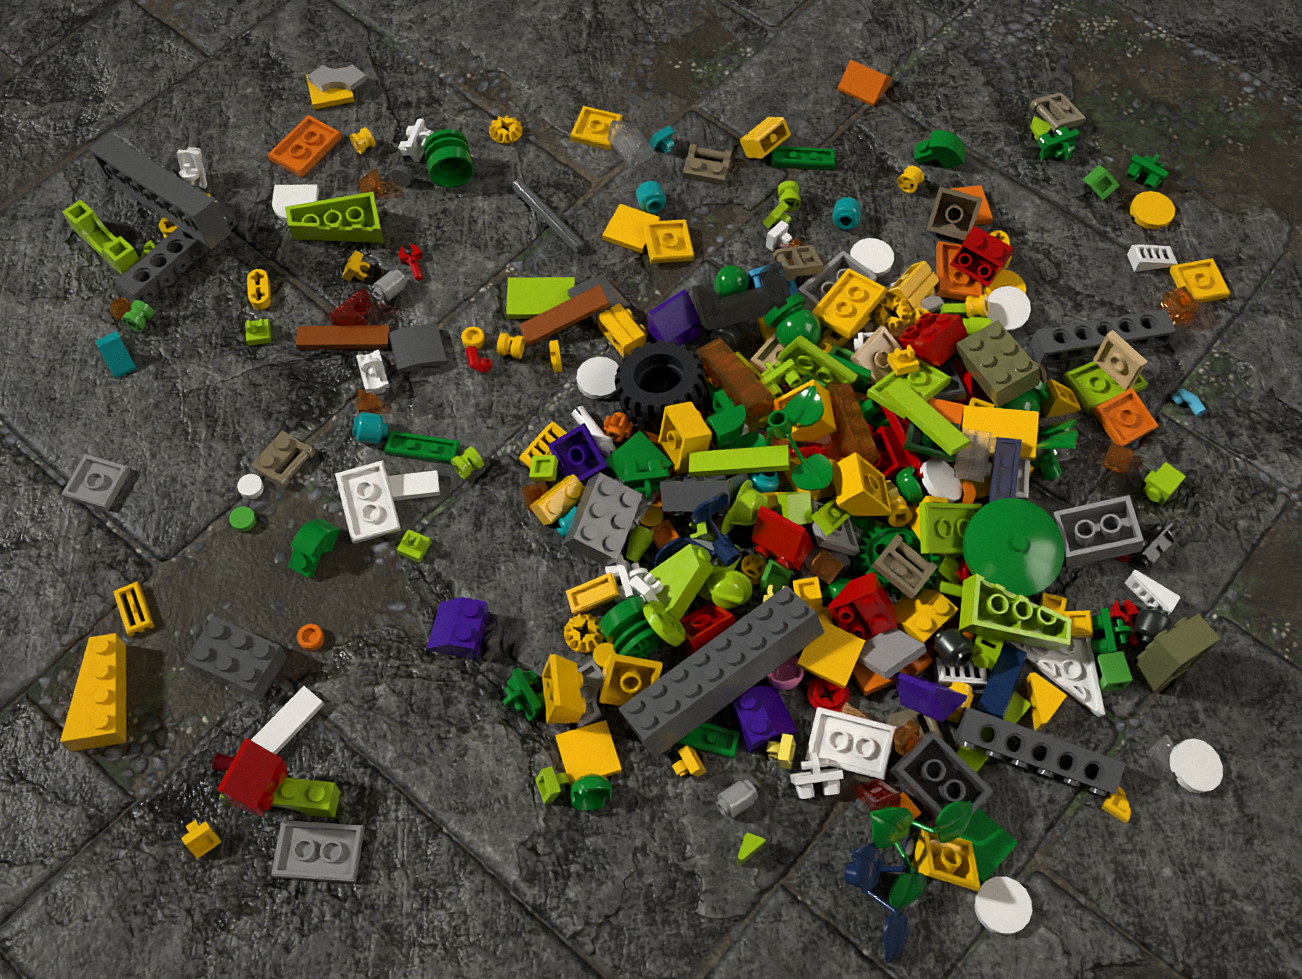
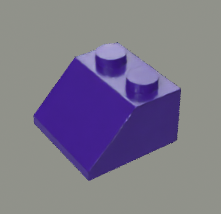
M685 289L648 312V339L652 344L657 343L659 340H664L665 343H669V341L677 342L680 346L689 340L693 341L700 334L701 319Z
M465 597L440 602L427 645V651L477 660L490 614L487 602Z
M753 686L728 704L730 713L739 732H741L740 734L749 753L766 747L768 741H781L782 734L795 735L798 733L777 688L773 686Z

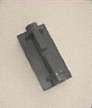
M1157 523L1151 526L1147 531L1148 535L1143 538L1142 552L1133 553L1130 558L1137 557L1138 564L1142 568L1151 567L1161 556L1156 547L1162 553L1175 541L1176 534L1169 529L1173 523Z

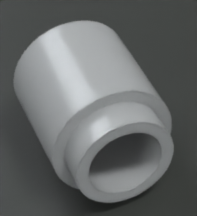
M399 270L389 271L373 284V293L380 301L389 302L405 289L407 280Z
M749 780L738 781L717 795L718 801L716 805L722 815L734 818L752 806L754 800L758 798V794Z

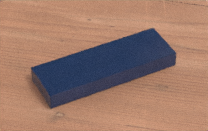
M995 438L988 503L998 499L1016 497L1022 439Z
M1002 646L1000 655L992 668L981 696L977 711L1004 720L1026 662L1027 652Z

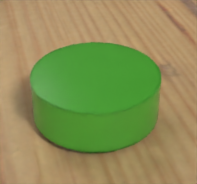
M241 506L231 512L229 521L236 531L246 532L254 527L256 516L249 507Z

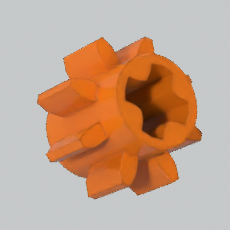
M616 412L613 414V417L607 415L603 426H605L603 431L613 441L621 442L623 437L630 438L633 423H630V418L626 414Z

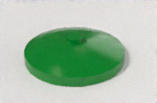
M1003 498L992 501L972 516L964 531L963 555L971 574L977 573L985 577L984 580L992 584L997 583L1005 587V590L1017 596L1029 597L1041 592L1052 584L1061 571L1064 561V542L1061 532L1048 513L1029 501L1017 498Z

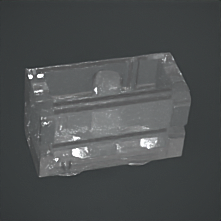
M962 427L961 433L970 440L968 447L957 452L953 477L984 482L985 477H990L992 463L988 462L989 452L994 453L997 438H992V432Z

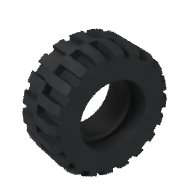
M659 340L654 344H651V342L645 343L644 347L641 348L636 347L632 350L631 355L627 354L623 358V363H620L616 370L617 374L615 375L614 382L621 410L630 418L631 423L635 425L638 423L640 428L646 430L651 428V431L659 432L665 406L692 402L695 408L701 412L704 407L703 403L707 400V384L702 361L689 347L683 344L679 346L674 341L665 343L664 340ZM659 379H674L680 382L673 389L663 393H649L643 390L648 384Z

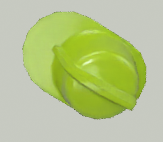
M751 480L744 482L735 502L725 516L720 530L722 535L730 532L735 525H754L761 506H767V496L755 490Z
M712 564L713 570L698 594L723 609H733L748 601L752 594L750 579L738 571Z

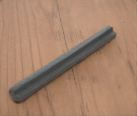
M518 178L512 182V189L575 252L578 253L584 249V242L521 179Z

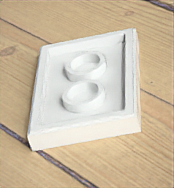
M383 460L335 473L353 544L401 531Z
M817 707L805 760L810 761V753L816 752L818 759L828 758L829 766L884 780L896 726Z

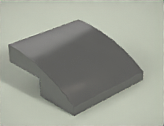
M605 276L587 280L568 290V296L573 298L599 284L601 285L610 306L588 317L594 325L598 323V315L600 313L610 310L611 307L618 303L624 309L631 308L628 301Z
M437 324L410 326L389 333L398 372H420L422 366H445L447 360Z

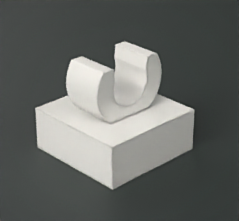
M784 221L779 222L767 233L766 247L771 251H774L778 246L780 249L791 247V244L788 242L792 240V236L787 233L789 225Z
M647 574L643 581L635 575L629 581L635 593L641 596L646 603L651 600L659 602L655 594L660 593L664 586L659 580L651 585L656 581L653 574Z

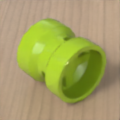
M785 181L779 184V203L783 200L789 206L785 211L789 212L798 209L801 205L798 183Z
M472 446L464 450L463 455L455 456L451 459L453 468L462 479L469 477L473 470H479L484 466L481 456Z

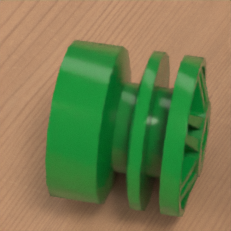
M444 129L436 131L426 138L423 144L429 176L434 184L440 187L452 188L463 185L472 178L474 165L467 138L463 133L457 130Z
M641 596L631 597L619 603L608 611L598 624V629L606 641L614 643L613 651L616 654L643 659L664 642V639L648 623L643 612V608L647 603Z

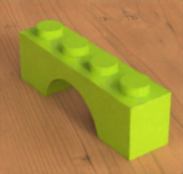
M81 199L62 211L71 228L121 275L140 260L135 249L121 236L116 238L103 225L95 212Z
M286 777L283 784L278 785L274 793L272 806L296 810L309 816L335 818L340 790L333 782ZM220 794V797H219V798H220L227 806L235 807V806L231 805V804Z

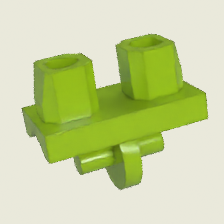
M790 358L783 364L778 361L773 366L769 361L765 362L764 365L767 370L760 374L762 379L756 385L764 397L768 396L774 402L775 399L783 396V392L779 388L787 382L792 389L801 384L802 381L795 363Z

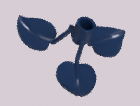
M721 492L700 504L694 510L691 517L695 524H699L707 518V521L718 536V539L712 544L714 547L713 551L689 537L685 539L678 537L660 549L655 558L654 568L689 544L704 547L714 560L719 557L726 567L731 566L741 557L742 553L729 536L748 526L735 525L730 532L722 535L711 516L721 510L727 503L728 495L726 492Z
M919 833L911 834L903 847L910 862H912ZM867 843L849 853L853 861L849 862L846 866L844 878L847 884L860 887L861 893L869 895L891 912V916L886 919L884 926L886 963H889L900 954L907 942L909 922L905 913L901 912L898 914V910L871 890L877 885L880 872L906 871L908 873V867L904 860V864L899 867H882L884 864V850L876 847L874 843Z

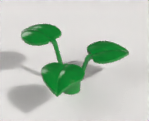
M814 385L791 399L783 411L776 410L769 415L768 423L770 427L767 428V440L757 432H750L740 436L737 441L723 449L767 447L771 445L772 434H774L775 437L780 439L787 438L802 462L795 466L792 471L791 478L796 487L805 491L821 490L828 487L833 479V468L830 461L818 453L811 455L805 460L791 436L792 426L794 427L799 424L803 427H808L817 423L823 416V403Z
M1076 419L1052 423L1038 432L1039 437L1048 436V439L1039 442L1036 445L1037 449H1048V451L1039 454L1037 461H1030L1035 469H1040L1044 480H1050L1062 474L1054 448L1076 449L1079 433L1077 430H1070L1077 423Z
M970 800L956 801L947 805L939 813L936 819V827L934 828L913 820L912 812L904 807L888 806L884 809L870 812L872 841L875 846L884 849L895 844L908 867V873L900 874L891 886L889 904L897 910L917 900L925 890L927 883L926 875L915 872L912 863L898 840L908 835L910 825L931 834H938L937 839L940 843H948L955 840L965 831L971 820L973 805Z

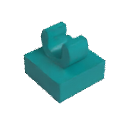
M671 126L665 127L652 136L648 145L653 151L659 147L664 154L672 151L671 148L675 144L671 140L674 133Z

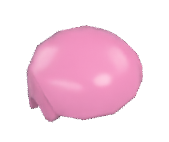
M796 655L792 656L766 676L767 681L774 688L780 690H789L796 687L801 682L805 671L796 666L799 657Z

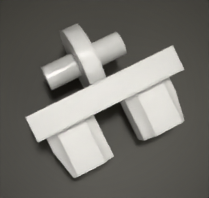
M417 119L415 126H408L406 130L408 141H401L399 145V150L403 156H411L414 162H420L424 154L423 144L426 138L433 133L425 127L424 119Z
M189 147L187 150H178L177 157L181 170L179 172L180 179H186L191 186L206 189L207 180L201 149Z
M379 350L367 355H357L366 393L371 392L372 395L384 393L386 391L385 388H388L389 384Z
M622 555L619 556L616 563L605 568L606 574L612 572L616 581L620 579L622 581V585L618 586L621 597L615 599L618 604L626 599L638 596L629 581L635 575L643 581L644 575L648 573V569L640 568L639 563L636 562L630 565L629 561H624Z
M816 752L810 753V761L801 762L802 770L811 769V771L790 774L791 783L796 786L798 796L801 799L815 797L813 783L822 782L824 795L840 793L839 779H843V771L838 768L820 770V767L829 766L828 758L818 759Z

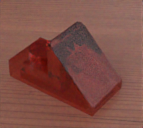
M362 288L328 315L331 325H366L362 315L366 314L372 307L369 293Z
M879 778L854 788L857 798L868 806L869 812L881 810L888 806L900 807V793Z

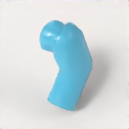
M1178 389L1171 396L1178 405L1185 401L1197 417L1207 411L1199 398L1185 389Z

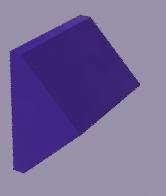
M585 423L548 444L552 454L556 455L558 465L565 477L574 474L582 482L608 466Z
M901 672L894 674L901 705L941 722L962 705L968 696L924 678Z

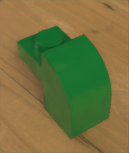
M944 130L932 131L929 140L916 144L914 160L917 164L938 159L944 169L964 163L966 146L952 132Z
M723 389L714 392L713 408L717 414L708 417L707 426L711 428L712 441L717 449L731 445L742 436L746 416L744 405L741 404L735 407L733 399L727 397Z
M320 518L307 522L298 531L291 543L294 551L288 567L308 578L314 576L321 555L333 550L340 528Z

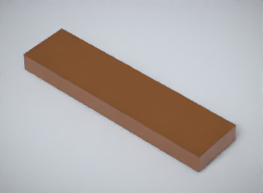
M599 284L519 324V327L527 345L531 346L609 307L610 304L603 288Z
M389 325L298 326L295 345L297 349H389V333L391 329Z

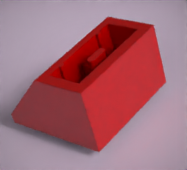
M973 225L950 265L989 287L1002 271L1015 249Z
M928 312L921 315L919 320L912 326L906 328L904 333L897 338V342L905 349L910 345L915 352V356L927 364L941 366L957 351V343L969 335L960 315H949L948 313L932 314Z
M875 572L851 580L828 605V609L840 629L863 640L898 627L895 607Z

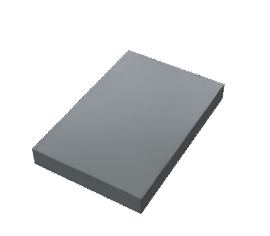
M281 820L271 876L284 879L356 883L365 827L363 825Z

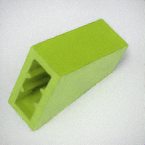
M689 544L647 573L653 574L656 579L651 585L659 580L664 586L663 590L655 595L659 602L665 605L664 611L667 614L671 612L678 620L683 617L713 570L710 554L704 547Z

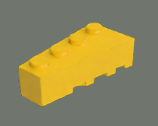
M116 633L89 637L60 740L71 751L126 743V644Z

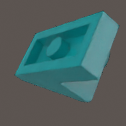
M117 331L95 340L98 350L115 379L137 369Z

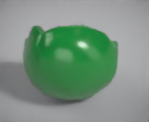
M728 265L717 273L713 285L715 291L722 298L726 296L738 298L746 293L750 281L744 269Z
M911 465L901 470L895 479V486L900 496L910 504L922 502L925 495L915 475L914 467Z
M593 773L579 777L571 786V804L574 809L580 811H591L604 807L605 798L607 796L609 799L612 798L610 781L606 777Z

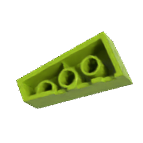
M374 192L285 206L288 227L294 240L384 243Z
M977 573L963 580L960 631L1054 651L1070 645L1072 619L1043 605L1038 606L1028 601L1029 599L1022 595L1017 596L1005 590V587L997 583L992 584L984 580L985 577Z

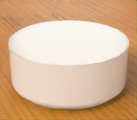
M247 474L240 478L237 488L242 497L255 499L262 494L264 485L259 476Z

